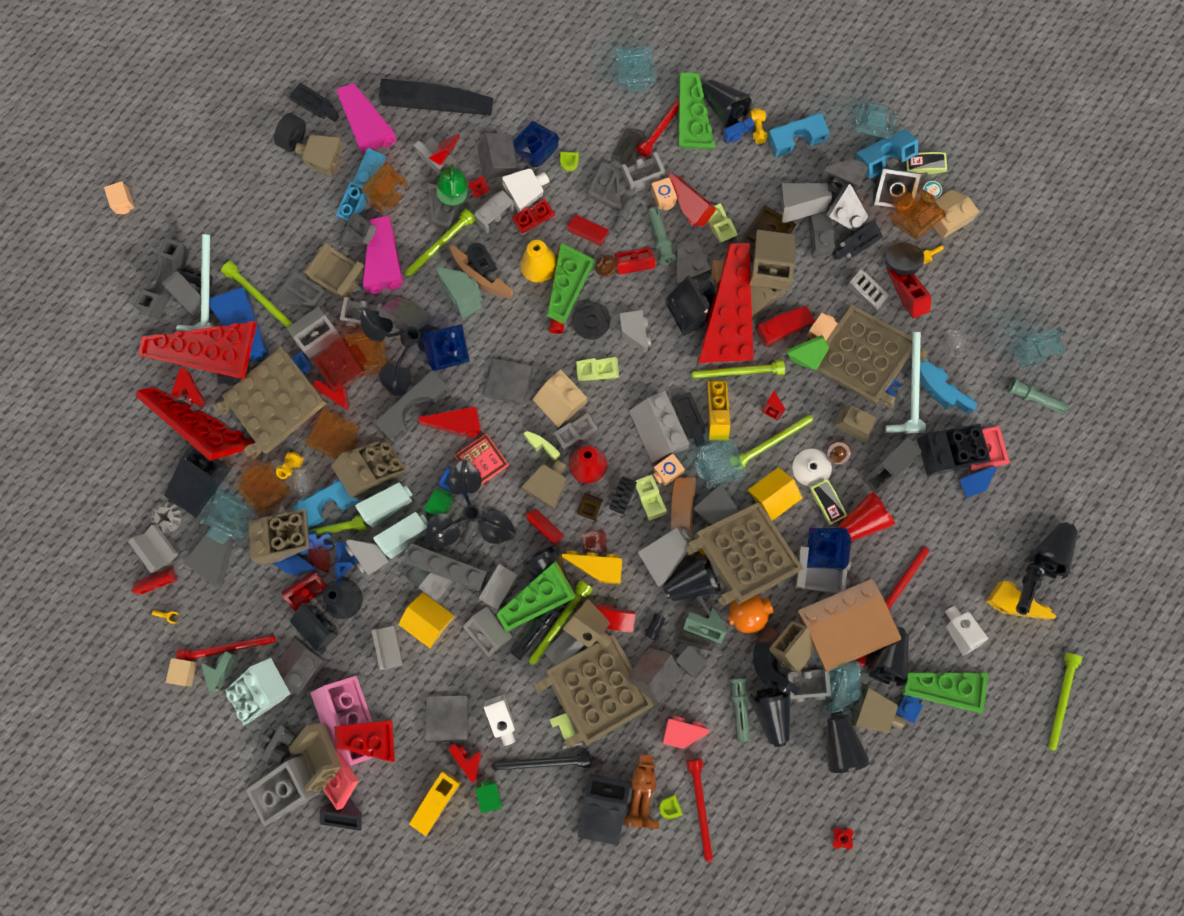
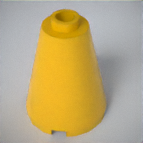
M533 240L528 244L521 257V272L526 279L542 283L554 276L557 258L543 241Z

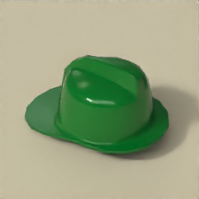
M451 164L450 168L441 171L437 180V197L442 203L449 206L459 205L467 197V181L463 172L454 168L453 164Z

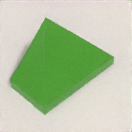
M821 335L786 351L793 364L817 370L829 350V346L824 336Z

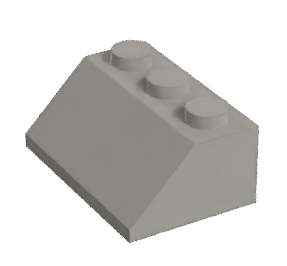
M666 391L647 398L629 410L652 463L688 449L689 442Z

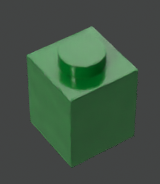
M435 489L424 511L431 516L439 513L448 514L455 502L451 498L452 494L444 489L441 492Z
M492 779L479 782L480 786L475 789L481 814L501 809L503 804L498 783H492Z

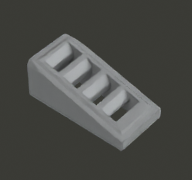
M862 269L847 286L876 310L889 297ZM861 279L863 282L859 286L857 283ZM867 284L869 287L864 291L863 288ZM872 289H874L875 292L870 297L868 294ZM880 294L881 297L875 302L874 298Z

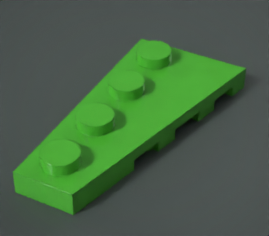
M680 72L678 148L715 149L716 146L712 137L711 125H709L707 107H705L704 94L698 73Z
M561 243L547 316L565 324L595 259Z
M555 561L497 613V616L504 629L508 631L574 599L575 594L558 563Z
M908 673V682L903 686L902 694L981 714L984 713L988 673Z

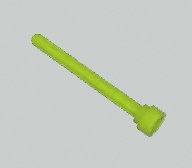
M464 209L460 213V220L405 271V276H412L464 225H471L476 220L474 215L468 209Z
M228 261L223 265L221 272L226 277L234 278L285 327L288 328L292 325V322L239 273L237 265L232 261Z
M781 359L775 360V362L768 365L693 371L691 376L692 378H706L765 372L785 375L784 360Z
M807 415L745 454L737 453L730 458L736 470L740 471L746 467L748 460L811 423L813 417Z
M357 515L355 518H352V521L308 530V532L317 531V536H321L324 532L334 533L348 529L362 531L367 530V524H364L365 521L361 515Z
M581 580L578 582L575 598L570 600L530 657L529 663L531 665L537 663L582 597L589 596L593 588Z
M1067 652L1064 657L1067 668L1048 748L1052 751L1057 749L1075 668L1081 665L1083 658L1082 656Z

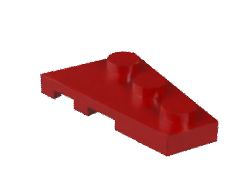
M392 720L334 726L335 748L387 762H395Z

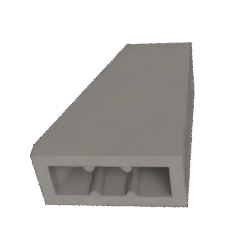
M782 183L780 194L782 222H789L827 211L828 203H831L832 192L828 191V184Z
M683 526L675 528L638 552L658 587L665 585L670 580L687 553L685 547L691 542L692 536Z

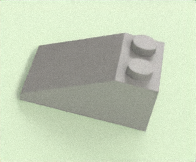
M303 755L286 761L246 789L264 827L321 793V791L314 792V790L305 791L304 787L312 778Z

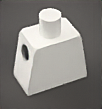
M526 169L502 177V185L508 196L514 201V206L518 213L541 198L544 192L541 186L549 183L545 172L535 176L532 169Z
M956 606L945 611L951 621L946 628L963 656L980 647L988 640L986 634L969 612L961 615Z
M503 694L485 701L484 710L495 738L501 736L504 746L514 743L515 738L512 732L515 731V723L505 695ZM504 721L506 724L500 725L499 722Z

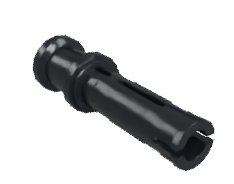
M1031 563L1027 566V574L1022 580L1024 586L1016 606V611L1022 615L1030 612L1035 591L1041 587V578L1045 574V568L1037 563Z
M551 609L539 617H535V624L511 654L521 661L544 630H549L550 624L561 614L555 609Z

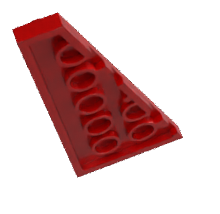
M749 243L728 244L722 266V275L718 281L716 297L713 299L706 325L705 338L702 340V349L696 363L754 360Z
M251 321L243 324L236 323L228 326L193 329L191 331H179L171 334L143 336L138 356L245 379L257 322Z
M156 387L137 390L136 397L209 460L243 452L248 445L256 443L253 438L249 440L243 437L244 433L239 430L232 431L226 428L225 423L202 411L197 413L191 410L190 405L174 401L173 396Z

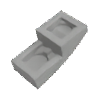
M587 413L575 422L568 423L554 434L565 450L599 431V428L591 415Z

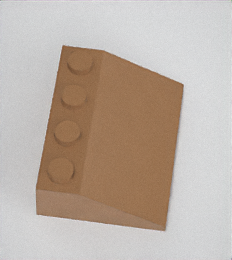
M873 579L798 610L799 622L801 625L808 627L814 650L826 672L901 640L887 605Z

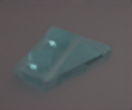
M853 660L838 668L836 681L831 691L835 695L832 704H827V711L834 713L862 698L859 662Z

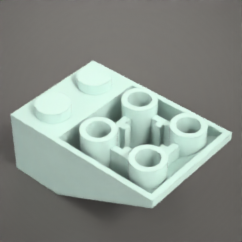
M271 658L249 667L225 690L228 700L233 704L236 715L243 725L253 721L290 695Z

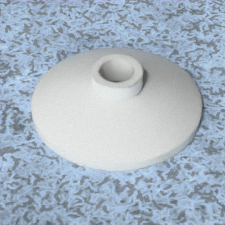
M806 449L795 457L792 470L798 482L804 486L811 487L825 479H829L832 467L831 462L822 451ZM810 464H815L816 470H812Z

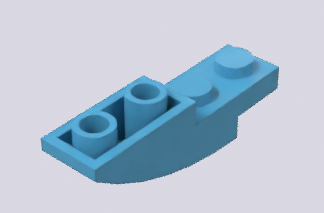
M370 148L367 149L354 181H350L336 213L337 217L349 221L353 212L361 214L381 177L379 173L385 162V155Z
M928 359L924 363L920 362V383L938 403L946 409L955 405L968 415L975 410L978 404L974 402L971 396L962 394L956 386L945 382L949 375L942 368L932 365Z

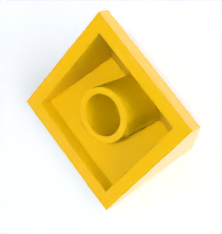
M779 467L747 490L756 503L760 502L772 521L802 499L794 479Z
M422 592L406 608L398 625L431 648L454 618V615Z

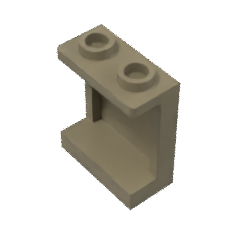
M326 242L324 246L318 249L314 260L306 266L305 274L310 280L344 300V297H350L364 277L365 266L342 255Z
M325 723L306 725L289 746L291 755L303 754L312 778L304 787L305 791L314 790V792L323 790L326 784L336 776L335 774L342 767Z

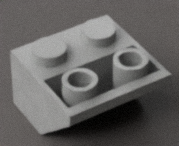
M316 307L287 328L309 359L341 337L319 307Z

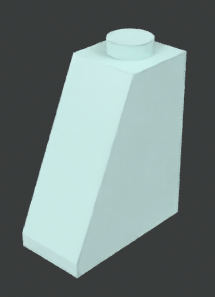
M399 482L358 503L355 507L364 521L373 528L413 502L410 498L413 494L407 485L403 487Z
M415 512L378 534L373 539L383 553L392 559L407 548L409 543L412 544L426 533L428 520L423 514L419 516Z

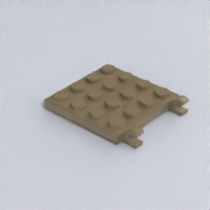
M851 305L826 340L829 350L815 371L874 405H877L880 401L884 406L892 409L896 398L885 392L912 355V337ZM920 348L921 363H924L928 357V351Z
M280 346L247 374L245 379L240 380L222 396L225 401L215 404L213 409L217 414L220 413L222 417L231 409L256 442L248 445L243 450L248 457L251 456L254 459L261 452L268 454L327 403L285 348Z
M760 502L698 531L694 535L696 539L689 542L688 546L685 547L689 555L702 548L725 583L729 592L723 594L718 599L721 607L733 600L740 604L803 570V567Z
M614 634L610 636L613 640L606 648L599 642L545 671L544 674L547 678L534 685L537 693L551 686L577 734L564 741L567 749L579 742H582L585 747L654 706L645 693L626 679L633 670V667Z

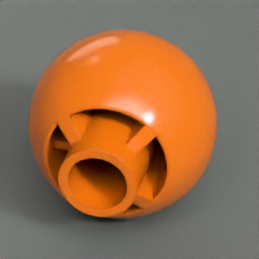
M755 595L740 604L733 600L729 607L730 614L727 617L730 625H735L738 631L752 634L765 627L769 614L774 613L768 598L762 599L760 596Z

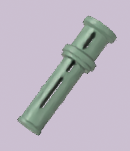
M653 207L647 212L656 238L655 248L659 251L660 264L672 263L676 260V256L672 253L671 240L667 238L659 208L656 207L655 209Z
M1017 377L1012 380L1007 391L1009 394L1014 393L1022 397L1024 401H1034L1061 415H1064V410L1067 412L1069 408L1068 403L1036 390L1034 385H1027L1019 381Z
M747 678L729 679V683L732 684L733 696H731V700L735 706L737 742L750 741L746 702L749 699L746 691ZM741 712H742V720H743V729H742V721H741Z

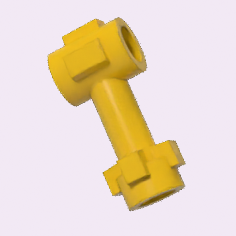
M761 109L750 110L748 118L753 119L756 131L752 135L753 139H755V143L762 144L766 142L768 137L767 132H764L762 122L766 119V112Z
M288 452L283 466L279 465L277 467V476L280 479H286L288 476H291L293 473L291 469L293 467L300 468L304 457L295 452Z

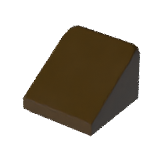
M585 493L577 514L596 521L603 499Z

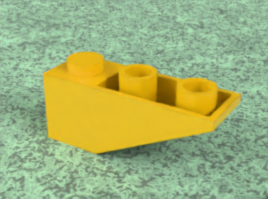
M708 381L709 440H729L731 424L727 381Z
M567 551V554H562V559L600 583L620 584L622 559L618 558V555L607 554L606 557H598V553L588 552L585 556L578 555L579 552Z
M1010 581L998 582L986 600V603L1003 614L1046 620L1056 618V615L1051 612L1052 610L1048 606L1038 604L1034 601L1035 598H1033L1030 612L1026 615L1019 614L1016 611V606L1021 591L1016 589L1017 586Z
M447 771L441 772L409 825L427 836L462 782Z

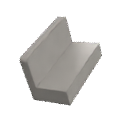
M430 138L424 145L418 140L413 145L415 152L439 176L441 171L450 168L451 164L455 165L457 163L449 155L442 165H438L430 160L429 156L439 144L433 138Z
M156 524L151 525L144 534L134 536L128 541L150 573L165 569L177 556V552Z
M498 564L479 599L498 610L518 575L503 565Z
M488 607L473 615L463 626L488 657L493 655L503 644L512 638V635L504 629L501 622Z
M395 626L372 629L380 670L403 666Z
M564 631L544 651V654L555 665H558L574 656L584 644Z

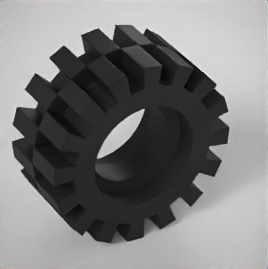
M622 476L609 509L624 515L637 482Z

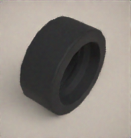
M292 113L284 115L275 129V145L288 152L294 151L296 144L300 143L306 131L305 121Z

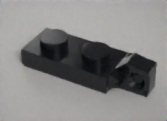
M299 83L289 96L293 102L319 118L325 119L327 117L333 122H336L339 118L337 111L332 109L334 106L328 99L302 83Z
M875 220L870 221L839 243L840 248L832 253L833 258L840 260L844 256L846 259L854 257L881 239L883 235Z
M691 392L672 398L673 405L688 438H694L697 447L704 445L705 439L702 434L706 433L705 425Z

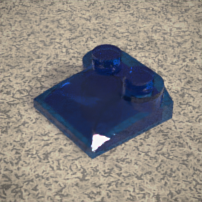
M532 121L513 140L516 154L527 160L530 166L539 167L557 150L560 138L557 133Z
M462 324L425 332L423 343L426 358L433 371L470 362Z
M809 528L807 568L844 570L848 566L850 558L851 536L848 533V529Z

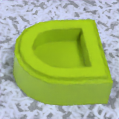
M560 152L561 168L565 171L575 170L578 166L579 152Z
M675 794L664 798L660 802L659 812L664 818L673 819L683 815Z

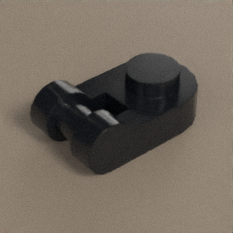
M473 243L469 246L467 251L468 257L478 274L485 277V274L497 270L495 263L483 244ZM486 261L487 265L481 267L479 263Z
M189 267L179 271L189 283L201 288V271ZM212 275L209 276V286L212 285Z

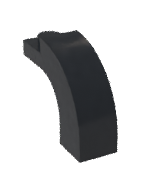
M765 625L754 647L753 662L755 671L760 680L776 692L778 689L784 693H787L789 690L796 695L800 688L782 675L779 661L769 650L781 634Z

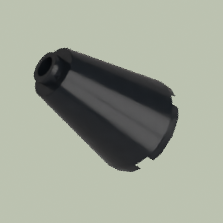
M713 79L702 84L704 99L726 127L729 128L741 122L738 119L742 115L746 116L752 104V99L748 94Z
M1068 522L1060 523L1030 554V564L1033 562L1042 565L1045 568V576L1055 579L1057 576H1063L1061 579H1065L1070 573L1078 536L1076 527Z
M555 544L553 548L550 546L533 554L530 560L526 558L522 561L524 567L534 579L556 561L567 579L558 544Z
M706 555L699 557L665 583L666 587L663 588L667 599L671 598L672 601L722 592L720 583H716L717 575Z
M336 580L323 592L324 608L330 616L336 619L351 618L362 606V591L351 580Z
M897 627L901 640L878 649L869 663L866 673L870 672L869 676L884 684L889 685L890 681L897 682L896 686H905L908 682L909 634L904 628Z
M772 688L757 691V695L754 697L753 694H750V702L768 742L774 744V747L785 746L786 742L790 739V691L788 690L787 693H784L778 689L776 692Z
M843 712L831 713V717L827 719L828 769L831 773L849 772L850 768L855 767L856 770L867 767L870 764L869 758L848 715L843 714Z

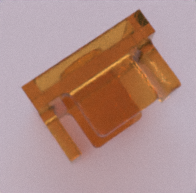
M386 162L361 190L368 205L384 214V206L392 210L403 198L401 194L394 190L397 183L404 189L408 185L406 180L394 171L392 165Z
M924 189L919 191L921 196L916 200L913 199L910 192L905 193L894 203L897 211L893 213L894 218L891 219L894 226L916 240L946 216L945 211L937 205L934 195Z
M364 332L344 335L348 373H359L361 376L380 374V370L389 363L385 340L381 342L372 341Z
M323 409L305 445L336 461L342 453L353 450L358 440L356 434L360 427Z
M270 461L263 466L256 464L241 475L244 480L237 484L240 488L238 491L246 502L256 510L259 516H262L293 493L284 479H280L277 476L276 469Z

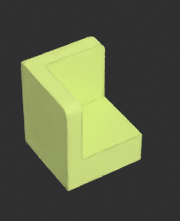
M566 713L550 719L552 727L559 725L565 740L577 734Z

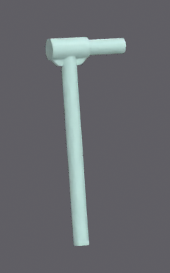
M202 234L201 322L194 326L177 325V332L215 327L212 323H209L210 235Z
M912 332L911 420H907L902 425H885V433L904 432L908 434L925 433L926 431L925 422L919 419L921 332Z

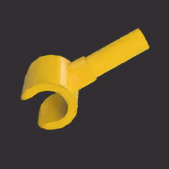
M940 245L933 250L924 251V264L933 260L931 256L943 250V246Z
M156 610L152 611V615L163 617L169 623H178L170 619L172 614L180 615L178 612L164 613Z

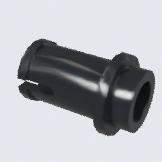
M217 375L219 384L236 385L242 380L227 375Z
M654 613L648 629L644 630L646 632L645 636L656 641V638L660 637L658 634L666 618Z

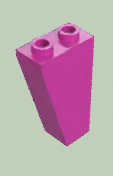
M354 83L336 89L362 154H365L368 148L376 151L378 148L390 147L394 142H397L393 130Z
M389 216L370 219V222L377 229L369 245H367L363 286L366 292L371 294L380 293L381 290L387 288L389 290L399 289L400 286L404 285L392 221Z

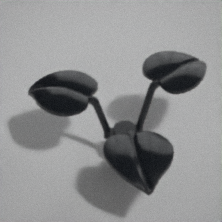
M363 309L361 313V327L364 334L370 340L381 342L385 336L390 338L400 335L401 344L405 346V349L396 366L387 364L381 369L379 374L380 382L391 395L399 396L408 389L411 383L410 371L407 368L400 367L408 349L415 343H418V348L421 352L428 355L436 354L442 348L448 332L435 326L424 325L419 330L411 326L405 331L400 330L390 334L393 329L392 320L379 316V311Z
M466 459L458 462L450 473L448 483L450 490L454 494H464L467 506L462 510V517L454 522L447 514L439 513L434 515L426 527L425 543L436 547L451 545L460 536V530L455 525L463 520L475 521L477 519L484 523L480 528V533L488 543L498 544L514 539L516 537L515 529L506 514L501 511L492 510L487 513L485 520L480 516L478 507L471 505L467 493L477 492L481 486L482 478L479 471Z

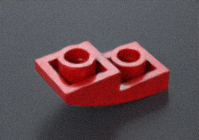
M543 198L531 208H524L513 216L512 219L521 233H525L556 214L546 199Z
M594 604L610 623L606 629L633 632L635 611L614 609V606Z

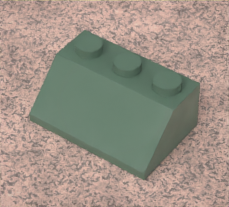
M441 267L436 269L444 291L462 319L482 308L481 301L483 299L480 296L479 286L473 277L469 278L465 272Z

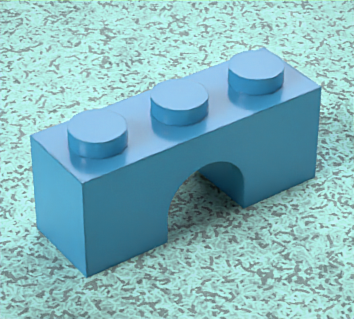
M822 113L817 115L811 114L805 119L793 120L787 125L773 127L769 130L767 140L776 158L793 151L795 146L793 137L795 136L804 137L809 146L827 141L830 132Z
M903 129L857 152V160L869 167L865 175L871 179L879 175L882 168H886L885 159L897 158L904 162L918 155V139L909 131Z
M338 478L326 489L325 487L320 488L314 492L315 495L297 501V505L293 506L294 511L306 509L309 530L325 521L322 515V506L326 502L335 501L341 510H345L360 500L358 497L351 499Z

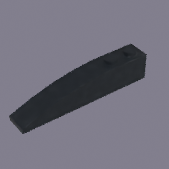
M382 78L380 82L379 98L382 106L488 116L492 114V97L423 82Z

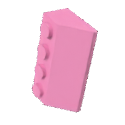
M357 676L322 686L311 692L320 722L325 723L334 748V726L373 722ZM335 748L349 767L372 758Z

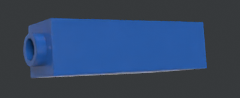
M244 287L209 299L210 308L224 326L251 321L257 322L250 360L258 361L263 359L264 355L269 354L249 294Z

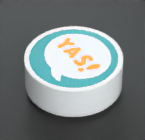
M936 181L927 182L922 189L923 197L929 201L936 200L942 193V187Z

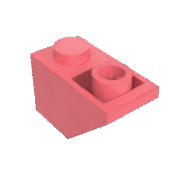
M673 716V719L667 720L662 743L684 749L707 735L709 729L704 728L705 724L693 721L691 725L684 723V718Z

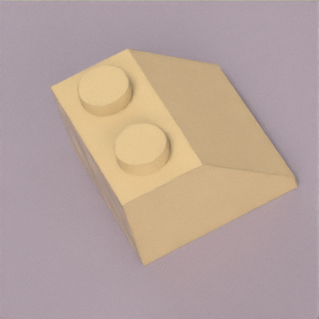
M950 190L921 208L942 239L971 222L979 213V210L968 196L954 190Z
M559 370L544 384L533 398V401L559 428L587 403V397L562 370Z

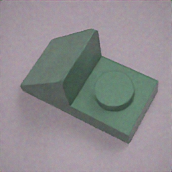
M712 608L709 619L689 612L683 630L722 644L727 631L714 608Z
M225 651L224 654L219 656L216 662L217 667L208 663H201L210 692H218L238 655Z

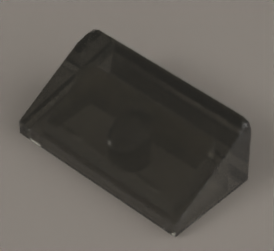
M626 128L610 159L631 167L638 154L636 148L646 139L642 130Z
M678 618L673 641L712 652L715 641L683 630L686 619Z

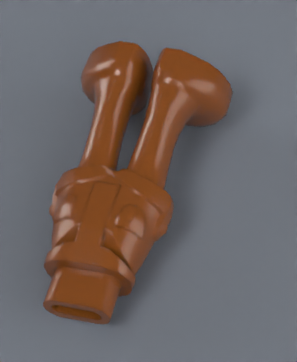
M639 754L638 764H635V770L632 774L630 784L632 797L629 811L623 821L624 826L659 829V822L650 816V801L653 791H656L655 770L651 769L656 768L653 765L654 756Z

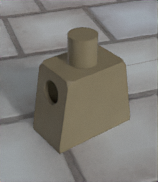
M311 135L307 144L299 142L296 144L295 152L303 155L302 160L307 167L333 177L343 144L340 138Z
M850 405L841 409L833 427L867 443L874 429L876 417Z
M556 460L552 468L543 464L522 486L523 491L555 510L567 483V479L561 475L566 465L559 460Z
M589 599L585 601L563 628L564 631L587 647H591L597 641L606 648L613 640L605 632V629L610 624L608 619Z
M793 621L790 622L769 648L771 653L784 667L796 672L805 671L808 668L807 661L814 653L808 627Z
M865 688L852 725L889 733L891 726L901 730L905 724V718L896 715L897 704L874 690Z

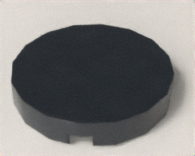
M910 243L895 244L887 250L885 264L889 270L896 271V274H915L924 264V253L919 247Z
M588 302L583 303L576 309L572 323L574 330L579 336L584 339L594 340L606 334L610 326L609 312L601 304Z

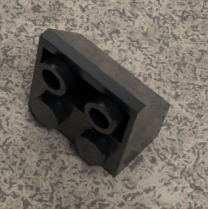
M302 603L290 622L316 651L321 652L338 636L335 632L337 627L330 620L327 621L322 617L324 613L317 605Z

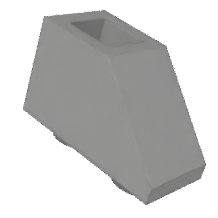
M642 310L619 313L622 337L642 352H647L648 346H651L650 334L646 335L645 328H648L647 316H643Z
M351 538L346 541L347 546L345 548L351 557L356 556L359 561L356 564L362 573L366 572L370 575L389 562V559L377 543Z

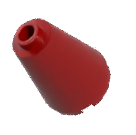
M581 446L570 456V473L581 483L590 484L602 479L607 471V458L603 451L595 446Z
M872 491L838 525L840 529L837 532L843 541L847 539L851 542L892 527L896 523L882 501Z

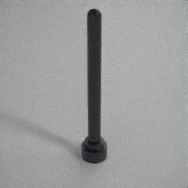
M583 751L581 754L573 757L494 762L492 769L510 770L578 765L582 769L591 768L590 751Z

